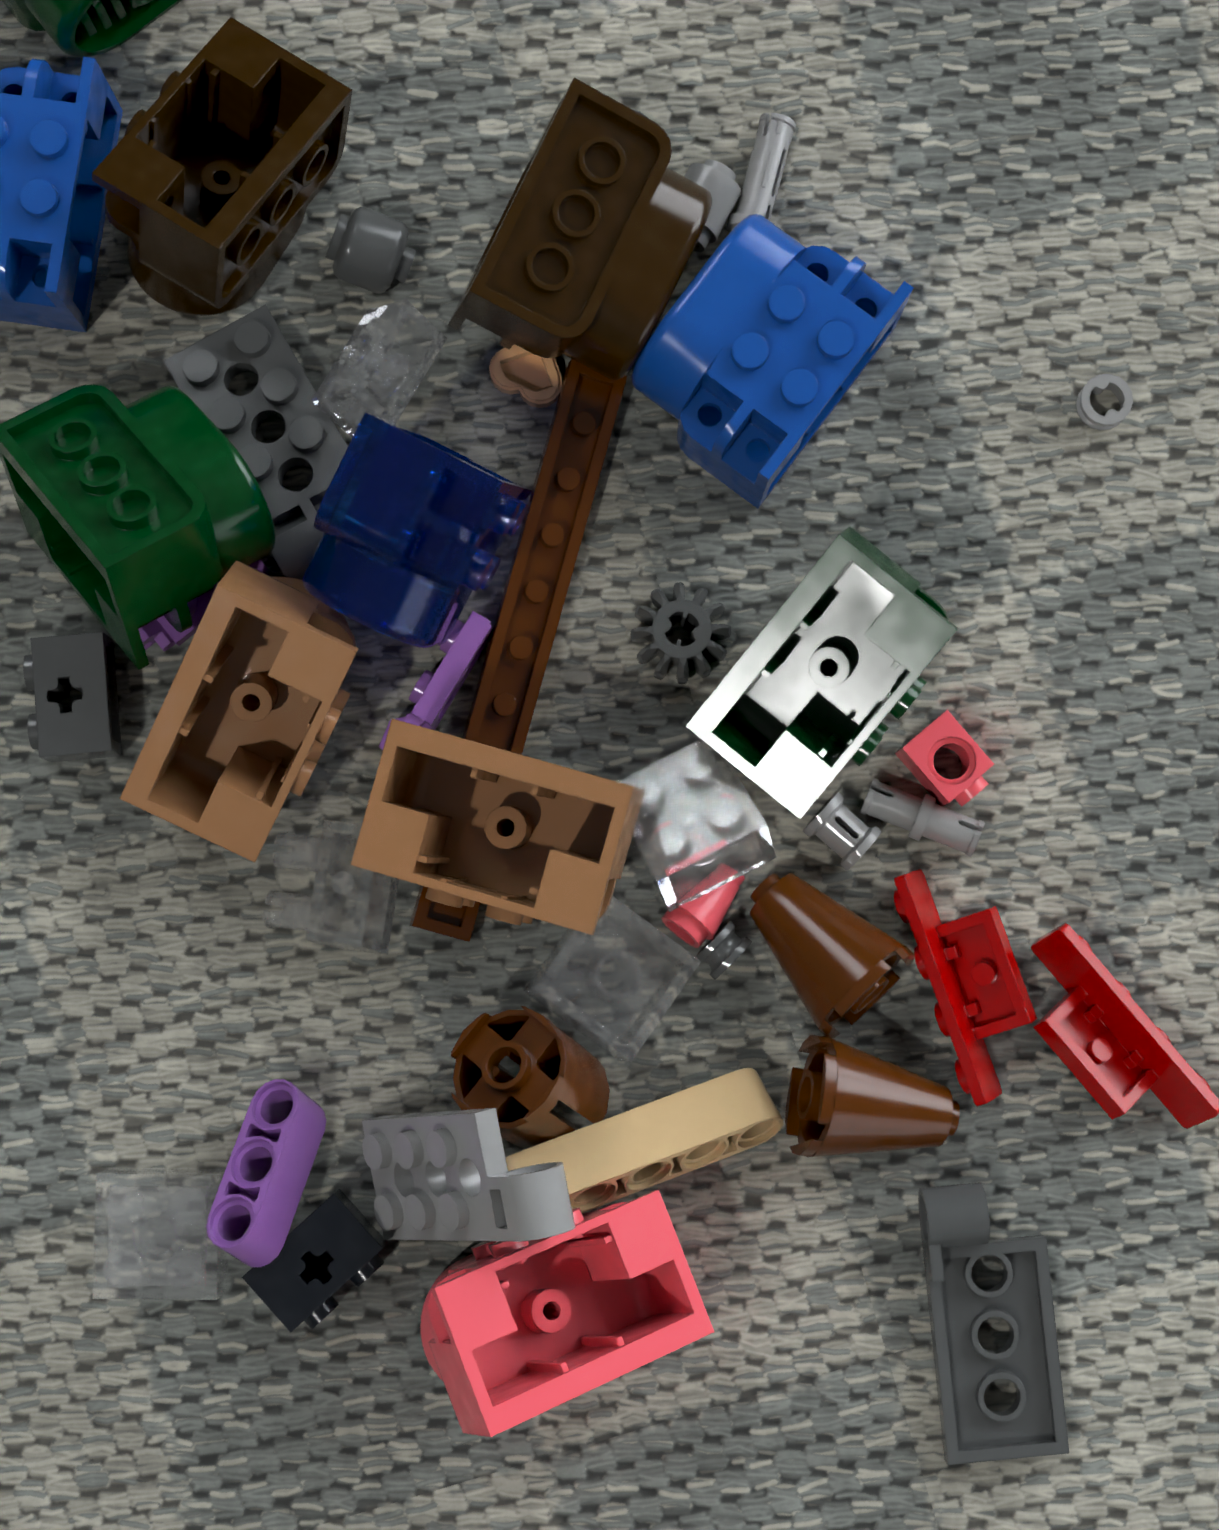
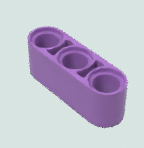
M274 1079L265 1083L256 1091L250 1102L208 1215L206 1228L212 1243L250 1267L265 1266L271 1263L281 1252L325 1131L326 1117L323 1109L289 1081Z

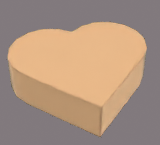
M514 344L510 349L503 348L496 352L491 359L489 365L490 378L495 388L502 393L510 395L520 394L524 402L536 408L548 407L557 401L562 387V378L555 357H540Z

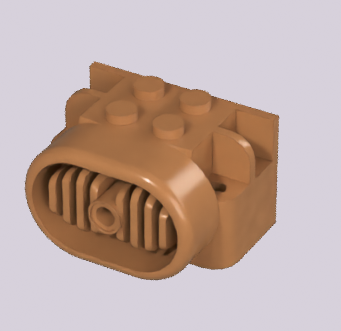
M235 561L216 586L119 799L252 862H256L288 794L291 792L301 797L351 693L341 689V686L359 648H356L355 637L349 628L344 614L334 600L321 589L306 581L284 576L271 577L240 561Z
M392 719L351 865L428 887L425 898L437 903L462 908V905L474 907L475 901L487 904L485 916L502 922L521 926L522 923L532 924L533 918L594 935L598 920L606 913L611 903L616 881L621 879L645 790Z

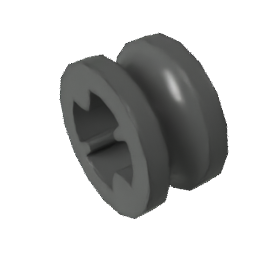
M731 921L693 958L698 964L702 962L709 964L711 968L709 975L714 980L752 942L748 937H737L734 932L736 926Z

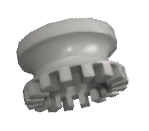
M1099 374L1091 378L1079 392L1076 401L1077 413L1082 422L1090 428L1099 431L1110 430L1119 425L1130 413L1133 396L1128 384L1119 376ZM1107 389L1116 395L1119 400L1118 411L1109 409L1103 416L1093 410L1090 404V394L1100 395Z

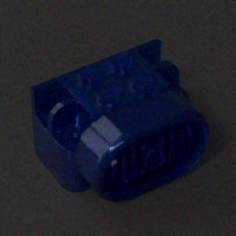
M365 412L317 511L314 527L323 532V536L304 572L302 584L309 594L325 605L381 634L419 648L443 645L448 641L472 591H477L478 589L485 591L490 585L501 561L499 557L495 556L498 548H501L505 540V534L512 537L518 529L528 507V504L522 502V500L528 501L532 490L406 426Z

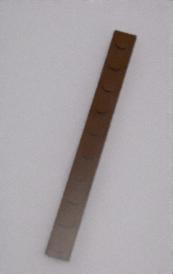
M573 359L567 365L463 733V739L522 755L628 376L618 380H611ZM420 886L409 926L470 942L480 902L475 901L474 907L462 905V908L444 905L426 899L428 887Z

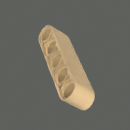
M743 1068L516 1152L505 1158L508 1171L542 1163L563 1162L572 1209L580 1208L581 1212L584 1213L758 1146L775 1136L781 1130L784 1123L757 1071L753 1068Z

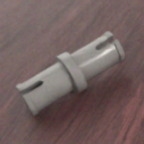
M873 778L860 811L861 814L873 816L910 831L908 837L920 841L923 836L961 851L970 857L973 855L982 833L980 831L983 830L985 822L982 820H975L935 804L936 798L925 794L922 799L879 782L875 778Z

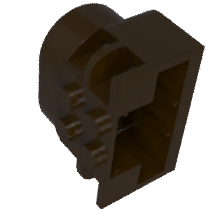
M232 17L227 20L181 73L174 71L170 74L162 86L159 98L147 111L141 109L132 117L123 139L92 172V181L108 190L105 195V214L109 222L118 230L128 235L129 265L135 280L144 292L168 309L195 316L222 314L238 308L251 299L264 284L297 233L308 204L327 183L340 161L345 146L352 89Z
M574 78L548 121L448 326L458 331L465 319H468L500 336L499 345L510 349L515 344L534 355L544 358H554L564 354L611 380L623 378L632 368L655 330L695 248L711 210V193L706 188L667 168L672 149L670 139L662 127L649 118Z

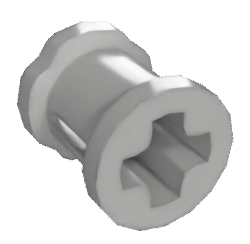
M837 792L804 828L803 832L808 837L816 835L842 858L840 865L848 871L877 840L882 831L877 826L869 828L843 805L845 797Z

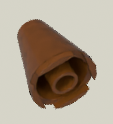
M776 873L770 875L750 896L755 903L750 911V916L817 1028L825 1037L835 1038L840 1034L832 1026L844 1017L853 1025L884 997L900 979L892 970L900 959L908 967L914 961L915 955L907 946L793 873L787 874L782 878Z
M810 1035L802 1043L798 1052L809 1053L804 1069L792 1068L785 1110L786 1134L797 1136L799 1143L790 1146L792 1153L806 1157L939 1147L948 1136L955 1134L959 1124L960 1108L958 1102L953 1100L948 1087L830 1037Z

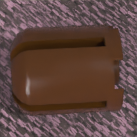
M521 1006L524 1010H506L493 1016L483 1013L463 1030L451 1051V1057L456 1059L453 1074L456 1095L453 1093L451 1095L461 1110L496 1108L501 1137L524 1150L579 1129L568 1119L553 1110L558 1100L593 1124L602 1121L608 1110L610 1089L605 1069L595 1056L558 1029L545 1016L525 1006ZM508 1056L520 1065V1071L517 1076H514L499 1064L504 1057Z

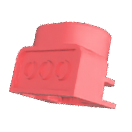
M654 1190L629 1202L609 1204L593 1212L582 1213L580 1208L572 1209L575 1228L563 1234L520 1242L483 1241L471 1247L473 1254L453 1263L436 1279L426 1296L422 1309L420 1323L422 1346L432 1369L444 1382L463 1433L493 1437L714 1333L659 1190Z

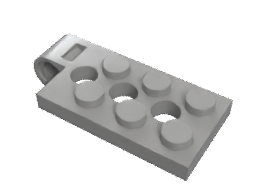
M496 1108L383 1115L362 1120L365 1136L362 1150L364 1159L371 1168L376 1194L374 1214L379 1226L382 1228L384 1240L520 1242L552 1237L575 1228L563 1162L542 1163L508 1171Z

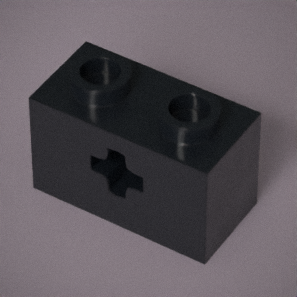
M338 1189L287 1236L281 1252L271 1263L262 1267H252L242 1278L290 1333L303 1321L313 1329L339 1305L332 1295L350 1279L358 1288L384 1264V1261L377 1253L384 1248L387 1241L384 1240L348 1197ZM309 1250L315 1256H319L327 1251L334 1260L327 1268L332 1275L330 1278L323 1272L318 1273L314 1278L308 1273L306 1268L312 1262L310 1255L307 1253Z

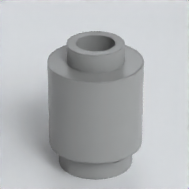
M710 159L706 160L704 164L692 163L684 176L706 188L712 196L711 210L693 250L695 252H703L708 243H714L717 240L741 194V188L735 182L736 174L726 165Z

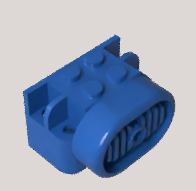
M83 56L80 75L53 72L49 63L40 59L30 60L27 68L7 67L0 70V321L87 332L106 216L105 195L108 191L92 181V172L117 145L123 112L95 58Z
M752 214L738 223L725 237L662 319L642 350L634 366L631 378L633 386L639 392L679 420L677 440L680 449L686 456L759 509L896 328L914 288L904 281L898 290L892 294L864 273L866 263L857 256L849 262L835 251L824 246H810L806 248L764 216Z

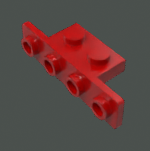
M922 869L895 877L894 882L897 888L894 891L895 907L902 921L910 924L917 946L914 948L915 962L922 977L925 980H930L938 1001L934 1007L938 1026L946 1037H951L958 1057L955 1061L958 1082L966 1094L971 1093L974 1104L977 1107L987 1104L1002 1094V1088L984 1038L1037 1020L998 909L994 906L942 924Z
M1066 923L1060 925L1039 938L1031 946L1033 953L1068 992L1033 1028L1112 1120L1126 1114L1149 1088L1181 1126L1186 1129L1212 1119L1219 1114V1099L1211 1091L1207 1081L1192 1069L1171 1044L1166 1033L1150 1020L1132 999L1128 989L1114 978L1092 952L1088 942L1078 935L1070 925Z

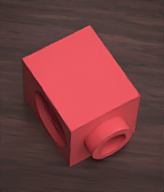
M948 710L938 716L895 753L928 793L936 798V802L940 806L950 803L953 799L961 807L969 802L989 784L982 775L994 765L991 759ZM938 749H950L959 756L962 769L956 779L944 778L936 771L933 760Z

